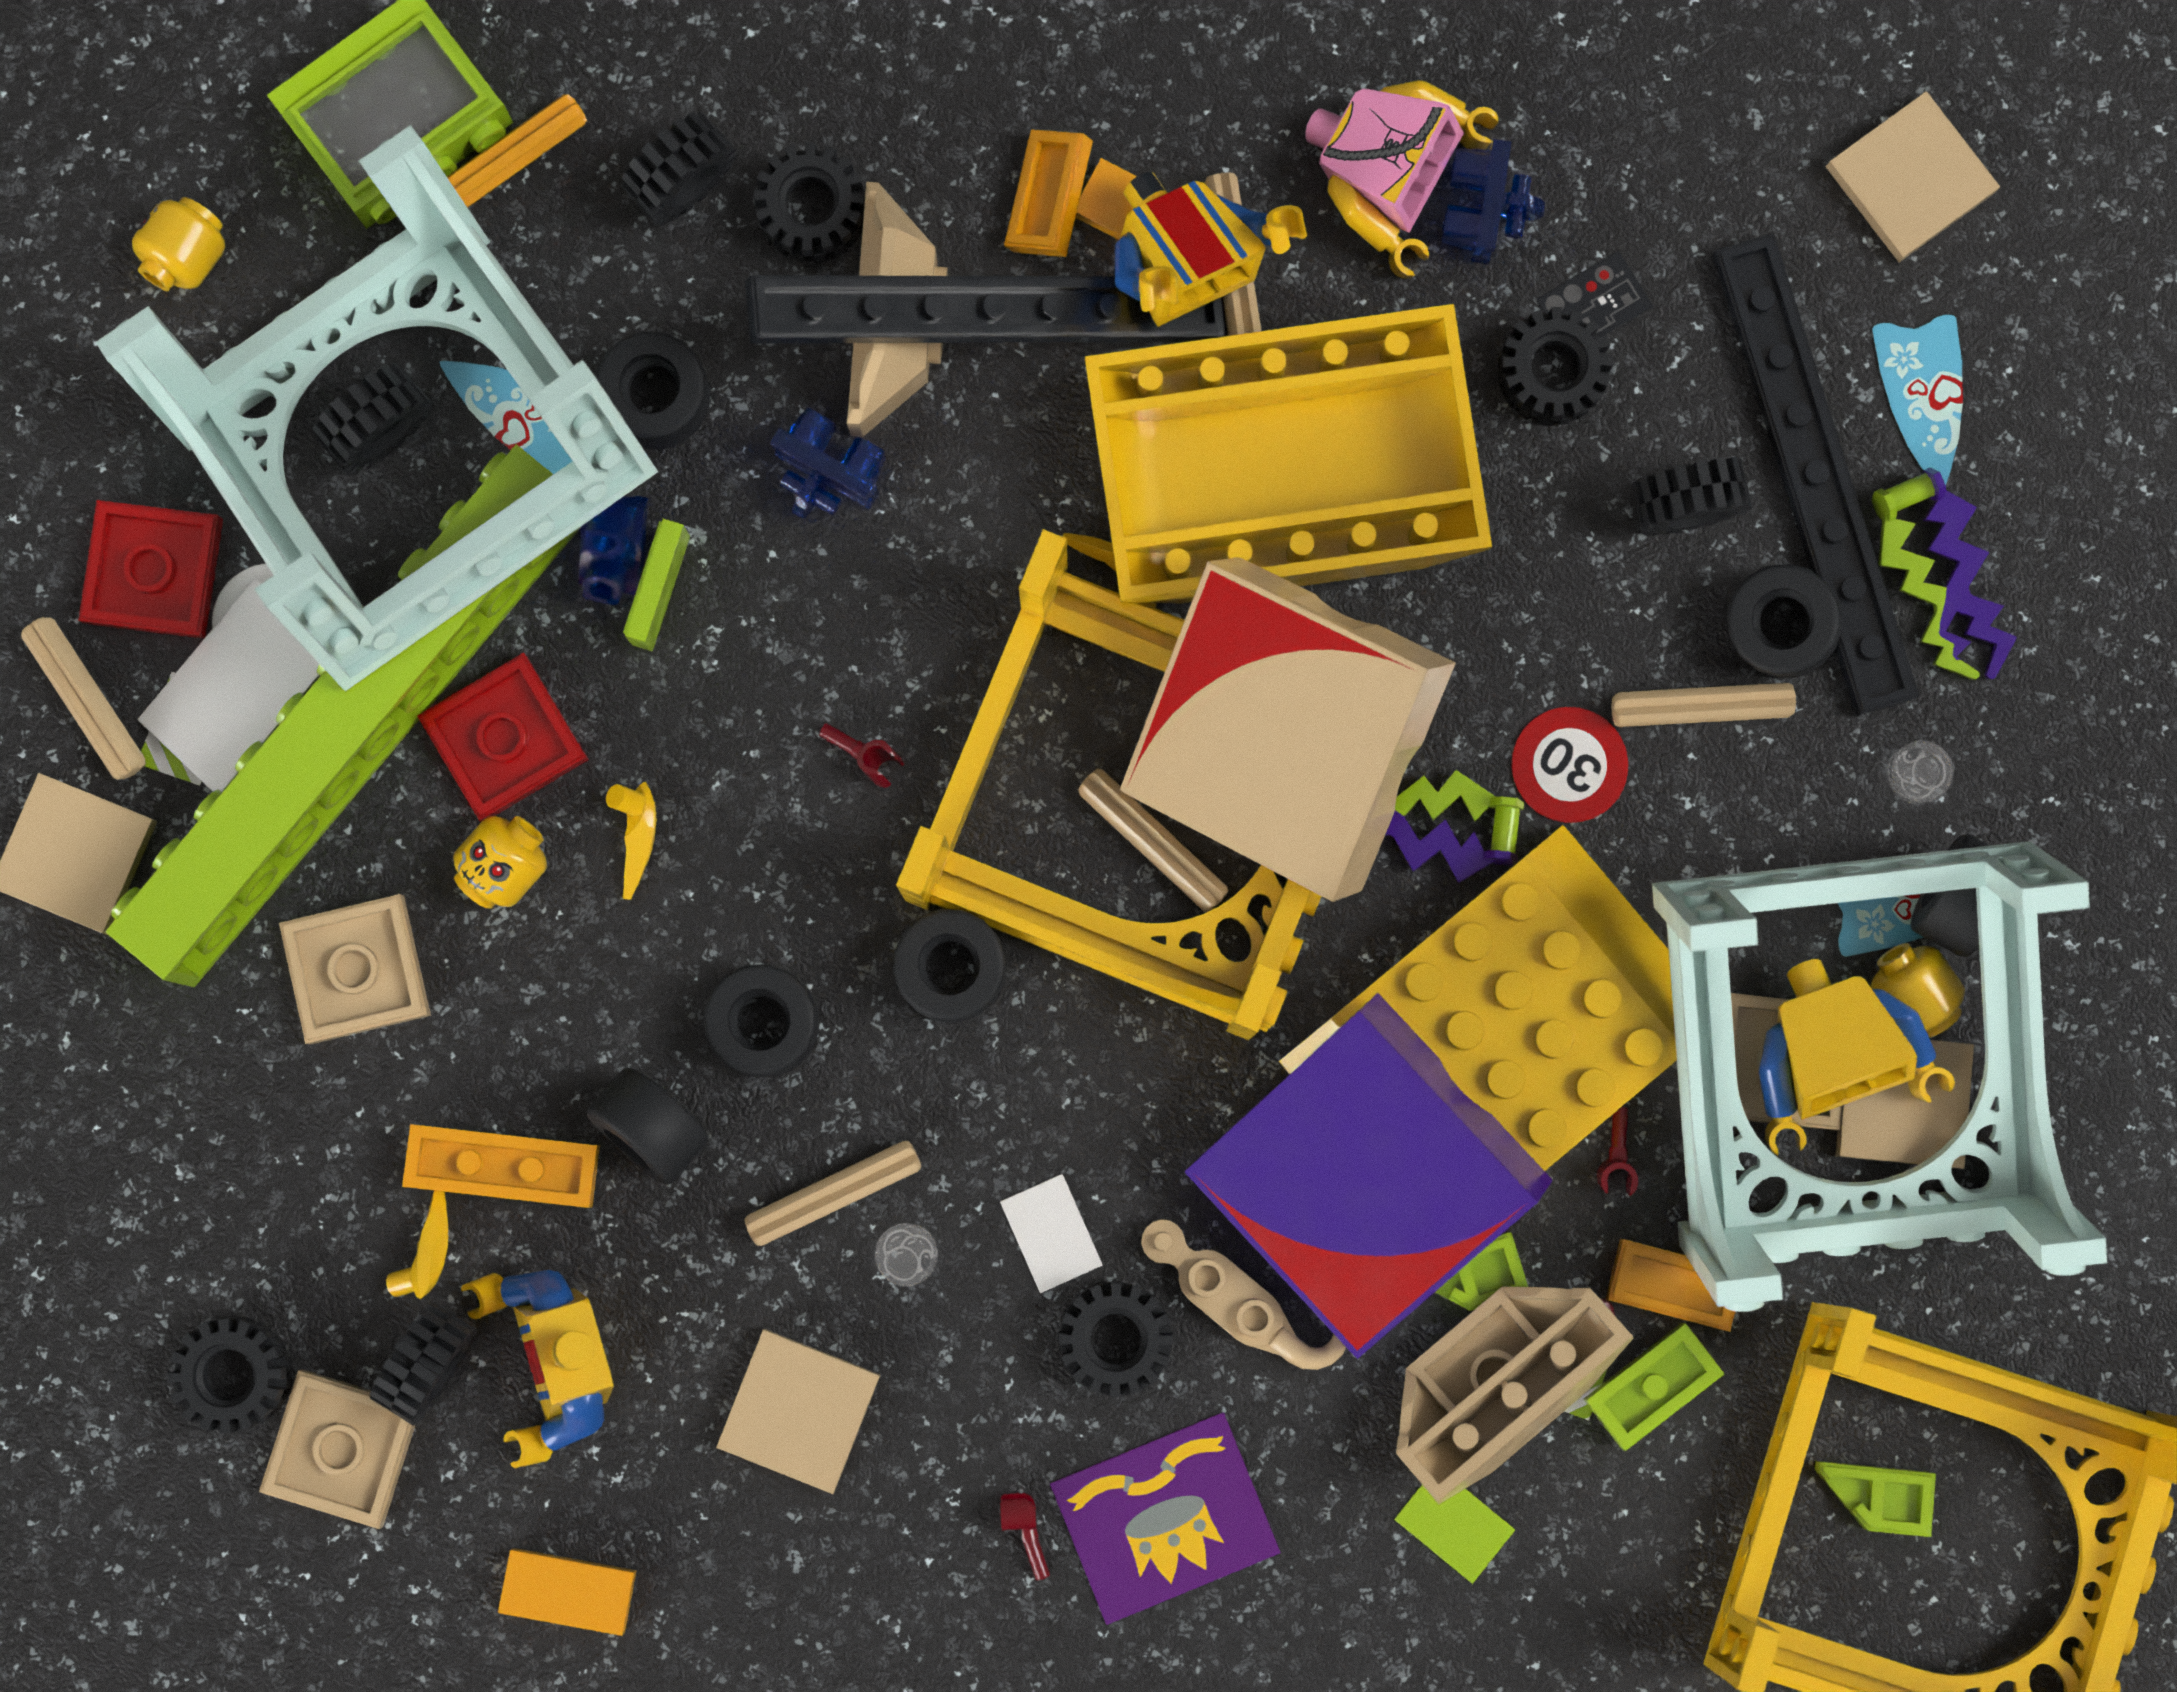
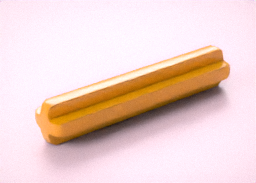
M563 94L447 176V178L468 208L583 127L587 121L586 116L573 97L569 94Z

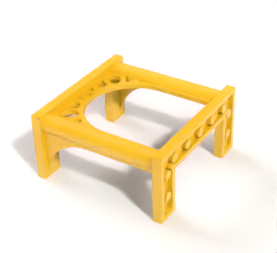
M1043 529L1019 586L1021 610L932 826L930 829L920 826L896 886L904 900L908 903L929 910L931 903L945 909L964 910L983 919L991 928L1229 1024L1227 1032L1250 1040L1259 1029L1267 1032L1271 1026H1274L1287 994V990L1276 985L1282 972L1290 975L1304 941L1293 936L1302 913L1311 917L1314 916L1322 896L1288 878L1284 888H1282L1274 871L1261 865L1255 875L1237 894L1205 914L1170 923H1140L1109 915L953 851L1046 625L1165 672L1185 621L1144 603L1121 602L1119 593L1067 573V538ZM1256 895L1266 896L1271 904L1270 908L1264 905L1262 909V919L1268 927L1265 935H1263L1258 922L1247 911L1250 900ZM1231 918L1238 921L1249 934L1251 950L1249 956L1244 961L1234 962L1228 960L1217 947L1215 930L1218 923L1223 919ZM1196 932L1202 935L1201 944L1207 961L1193 956L1197 951L1196 948L1184 949L1179 946L1181 939L1186 934ZM1166 936V945L1156 942L1151 938Z
M1812 1302L1703 1664L1734 1688L1743 1692H1765L1767 1681L1801 1692H1965L1966 1689L1977 1688V1692H1995L2002 1682L2012 1681L2014 1692H2032L2029 1677L2032 1669L2039 1664L2050 1665L2056 1670L2062 1679L2064 1692H2120V1681L2116 1680L2122 1655H2129L2136 1642L2138 1620L2133 1617L2140 1593L2146 1594L2155 1576L2156 1560L2151 1555L2158 1532L2163 1533L2167 1529L2173 1514L2174 1500L2173 1497L2169 1496L2172 1483L2177 1484V1416L2149 1410L2146 1411V1415L1874 1328L1876 1315L1850 1307ZM1830 1373L2002 1429L2031 1447L2054 1471L2065 1489L2076 1519L2079 1538L2078 1569L2074 1587L2061 1616L2051 1630L2026 1653L2006 1664L1982 1672L1968 1674L1936 1673L1918 1669L1758 1617ZM2040 1434L2051 1436L2052 1440L2047 1443L2040 1437ZM2068 1446L2074 1449L2078 1455L2084 1456V1448L2096 1452L2095 1455L2084 1459L2075 1470L2069 1468L2065 1461V1450ZM2106 1468L2120 1470L2125 1477V1486L2122 1493L2115 1500L2106 1504L2095 1505L2086 1499L2084 1489L2092 1475ZM2116 1517L2115 1522L2106 1531V1534L2110 1536L2109 1541L2106 1543L2099 1542L2095 1536L2098 1520ZM2101 1566V1570H2096V1567ZM2089 1582H2095L2096 1587L2091 1600H2088L2083 1594L2084 1586ZM2083 1612H2088L2087 1618H2085ZM2071 1636L2079 1640L2078 1648H2072V1659L2074 1661L2072 1667L2060 1657L2063 1641Z

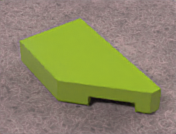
M1512 1233L1501 1234L1435 1293L1472 1311L1501 1287H1528Z
M1815 1461V1471L1863 1529L1874 1532L1931 1537L1935 1473Z

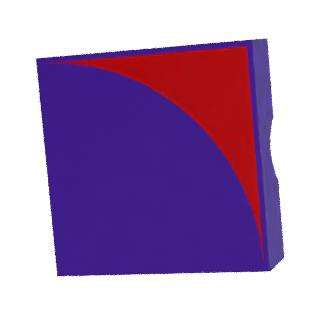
M1379 993L1375 994L1268 1095L1264 1096L1184 1171L1357 1359L1535 1206L1553 1181L1491 1113L1481 1108L1459 1089L1447 1073L1440 1058Z

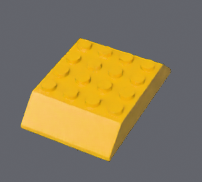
M1454 304L1085 356L1121 602L1178 604L1192 602L1207 562L1240 557L1298 586H1306L1424 569L1492 548Z
M1562 825L1278 1062L1290 1075L1375 994L1379 993L1440 1058L1447 1073L1459 1089L1473 1102L1491 1113L1538 1165L1546 1171L1677 1061L1669 949L1566 827Z

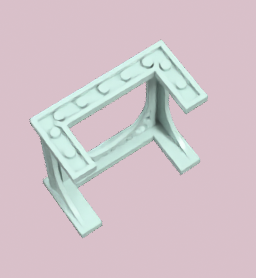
M411 125L394 137L382 142L375 150L359 160L406 229L391 240L379 245L371 254L339 276L327 281L323 287L293 308L279 314L271 323L238 346L226 351L215 362L202 369L149 306L130 319L120 323L113 331L96 342L107 361L189 451L192 450L274 575L255 588L261 600L270 612L345 691L658 473L585 362L582 360L575 366L572 364L486 246L490 243L489 239ZM435 280L438 281L435 295L427 305L416 309L410 307L409 301L412 296ZM459 289L460 292L455 294V290ZM454 298L458 303L464 305L456 311H446ZM480 318L481 322L478 323L475 320ZM414 326L441 327L461 332L484 344L499 358L572 459V462L363 607L290 494L283 466L284 440L288 424L298 401L315 377L331 361L354 345L387 331ZM268 396L276 398V407L267 416L253 419L241 416ZM268 434L266 442L257 450V443L252 437H261ZM244 436H249L246 441L243 439ZM264 466H267L266 472L263 469Z
M2027 841L1652 883L1654 908L1667 923L1689 1221L1678 1222L1679 1246L1717 1307L1725 1306L1728 1310L1744 1312L1761 1308L1764 1305V1301L1782 1300L1781 1274L1773 1263L1794 1261L1799 1257V1253L1823 1251L1825 1254L1832 1256H1848L1860 1252L1861 1246L1885 1244L1890 1248L1910 1249L1922 1245L1923 1239L1947 1237L1952 1241L1972 1242L1983 1239L1985 1232L2006 1230L2041 1270H2046L2051 1274L2074 1275L2085 1271V1265L2107 1263L2106 1238L2073 1206L2064 1182L2055 1147L2046 1087L2037 913L2089 908L2088 881L2032 842ZM1976 888L1985 1064L1978 1096L1963 1125L1929 1159L1903 1173L1868 1182L1831 1181L1806 1174L1778 1158L1762 1143L1749 1124L1739 1096L1736 1074L1728 948L1758 945L1756 918L1751 913ZM1994 1099H1995V1106H1996L1995 1109L1991 1108ZM1993 1124L1989 1139L1993 1143L1998 1142L1997 1152L1987 1144L1976 1140L1978 1131L1983 1127ZM1733 1126H1736L1740 1134L1733 1138ZM1747 1152L1756 1155L1757 1164L1747 1169L1736 1181V1170H1745L1739 1161V1153ZM1963 1155L1976 1156L1983 1160L1989 1170V1179L1986 1185L1982 1188L1967 1189L1957 1184L1952 1175L1954 1160ZM1777 1176L1785 1180V1193L1776 1207L1768 1212L1753 1213L1749 1210L1750 1194L1762 1180ZM1939 1179L1943 1188L1947 1191L1938 1193L1933 1190H1926V1194L1919 1195L1920 1185L1927 1180ZM1873 1191L1878 1195L1877 1200L1862 1201L1863 1196L1867 1192ZM1809 1193L1820 1195L1819 1206L1813 1207L1808 1203L1796 1209L1801 1195Z

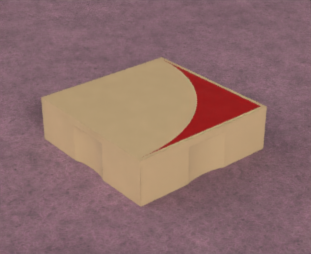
M1240 557L1208 561L1119 791L1332 902L1361 892L1395 812L1397 793L1403 774L1409 762L1423 744L1456 662L1380 625L1358 621L1345 616L1328 606L1314 593Z

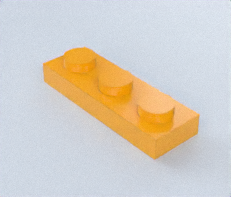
M410 1124L402 1187L592 1208L600 1146Z

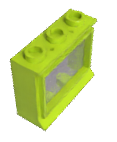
M425 0L396 1L267 94L268 98L366 229L376 222L378 224H385L397 217L394 210L359 162L360 159L375 150L382 142L394 137L411 125L447 177L457 170L456 164L476 150L477 153H481L504 137L506 134L505 128L513 123L502 101L490 88Z

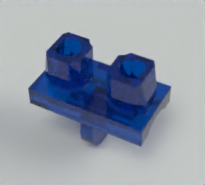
M1493 139L1489 150L1457 149L1454 155L1450 187L1480 191L1481 197L1479 209L1448 204L1443 222L1441 242L1461 249L1472 250L1470 262L1489 264L1491 252H1494L1496 247L1500 216L1507 218L1505 236L1510 238L1523 237L1525 221L1538 220L1544 217L1545 202L1538 197L1529 195L1532 180L1530 176L1514 175L1511 192H1504L1512 143L1510 141Z
M810 408L804 410L788 432L779 428L770 442V445L776 448L774 453L776 457L809 475L806 480L788 470L781 480L780 486L798 495L794 502L792 513L805 519L813 508L817 506L827 513L834 515L840 507L842 499L824 490L826 485L870 510L879 495L876 481L886 458L885 452L869 441L856 436L842 462L823 453L837 428L835 423Z
M623 496L581 526L578 584L583 585L582 596L585 599L616 605L619 604L623 593L636 594L644 570L648 498Z

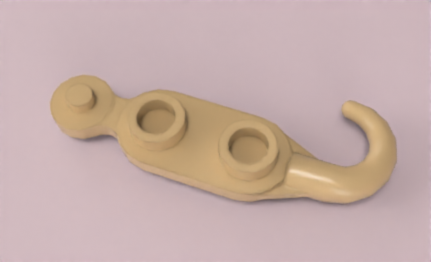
M1158 1220L1152 1222L1144 1230L1141 1244L1148 1258L1157 1263H1167L1175 1266L1179 1273L1178 1281L1184 1295L1236 1340L1247 1346L1280 1355L1287 1362L1301 1369H1322L1332 1365L1344 1354L1346 1347L1334 1334L1330 1341L1322 1347H1310L1295 1335L1280 1304L1270 1293L1224 1255L1214 1250L1203 1249L1194 1251L1186 1245L1183 1231L1177 1224L1170 1220Z

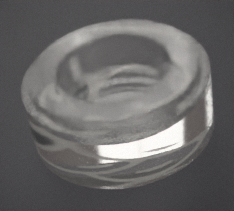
M1915 741L1903 746L1891 757L1887 768V778L1893 792L1900 799L1912 804H1925L1941 797L1949 789L1954 774L1953 764L1948 753L1939 745L1929 741Z
M902 1223L889 1228L879 1238L875 1249V1260L880 1273L888 1281L900 1286H912L923 1282L933 1273L938 1262V1247L934 1237L928 1230L917 1224Z

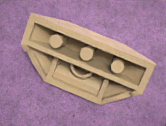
M866 182L859 276H948V267H937L936 249L929 239L878 182ZM853 343L847 426L850 435L864 437L922 388L929 379L930 363L941 364L943 343Z
M1501 1287L1406 1368L1396 1454L1436 1502L1440 1504L1494 1472L1583 1396L1632 1341L1633 1336L1591 1288Z

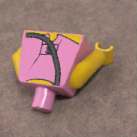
M1423 80L1383 87L1380 91L1363 88L1355 92L1343 116L1322 108L1317 109L1309 119L1305 134L1306 141L1309 144L1324 149L1320 156L1319 164L1329 179L1327 191L1346 223L1377 251L1381 252L1386 249L1390 253L1389 265L1396 276L1410 279L1415 274L1411 269L1402 264L1400 259L1402 250L1411 249L1424 261L1429 258V252L1424 242L1418 239L1403 241L1398 236L1399 229L1408 233L1411 231L1459 141L1465 148L1474 152L1483 151L1492 143L1488 137L1481 136L1475 131L1473 123H1479L1488 129H1494L1498 124V116L1491 108L1479 107L1469 112L1465 110V103Z

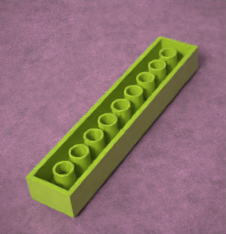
M517 444L507 455L504 452L498 453L481 472L479 481L483 484L467 503L464 500H459L446 512L438 527L442 533L427 550L419 548L413 552L400 568L398 577L402 580L554 474ZM581 527L345 691L319 664L317 673L320 677L305 695L298 692L284 704L276 717V722L280 725L264 744L261 741H256L241 755L235 765V770L238 774L223 792L217 789L202 801L194 813V819L198 822L182 841L179 838L173 839L160 851L153 862L152 867L156 869V872L141 889L138 887L130 889L117 902L111 912V916L115 920L105 932L162 980L195 987L419 721L417 716L430 708Z

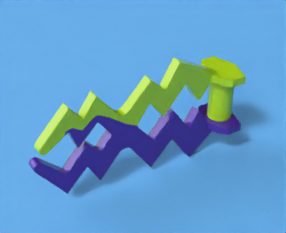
M1931 467L1923 470L1921 475L1884 490L1881 488L1874 491L1871 502L1877 516L1882 520L1878 566L1905 570L1906 574L1899 591L1930 603L1934 607V614L1919 641L1920 643L1941 647L1932 665L1971 680L1979 677V671L1957 657L1971 641L1946 632L1953 617L1958 613L1971 618L1964 635L1994 644L1984 673L1986 679H1994L2017 637L1990 626L2004 607L2003 605L1973 596L1969 590L1971 582L1989 554L1986 550L1958 540L1977 507L1947 491L1940 471ZM1927 498L1933 500L1934 504L1925 516L1924 521L1942 523L1926 551L1957 562L1945 587L1924 583L1935 560L1901 549L1916 523L1896 519L1897 511Z
M1457 770L1454 771L1438 792L1427 778L1423 776L1397 796L1395 812L1385 836H1391L1395 839L1412 872L1416 871L1441 851L1459 884L1491 864L1510 866L1518 862V855L1515 852L1520 811L1524 809V802L1518 798L1496 797ZM1459 797L1463 799L1475 822L1490 807L1495 809L1491 850H1483L1474 832L1461 847L1446 819L1419 841L1406 821L1405 816L1419 800H1421L1432 820H1435Z

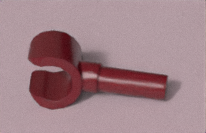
M828 723L824 724L819 732L820 737L857 759L859 768L879 787L885 788L891 785L878 772V768L882 763L893 760L900 766H904L903 759L883 740H872L865 744Z
M1627 1107L1619 1108L1612 1115L1609 1159L1603 1161L1597 1171V1181L1606 1194L1608 1193V1176L1615 1169L1627 1171L1626 1193L1629 1196L1637 1190L1639 1183L1635 1169L1627 1162Z
M1027 1493L1001 1495L1002 1531L1022 1529L1023 1544L1035 1580H1043L1049 1577L1050 1573L1038 1539L1034 1499Z

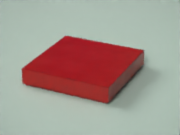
M97 500L78 621L89 625L205 639L223 518L215 514Z
M525 653L518 655L417 716L480 822L489 816H496L589 760Z

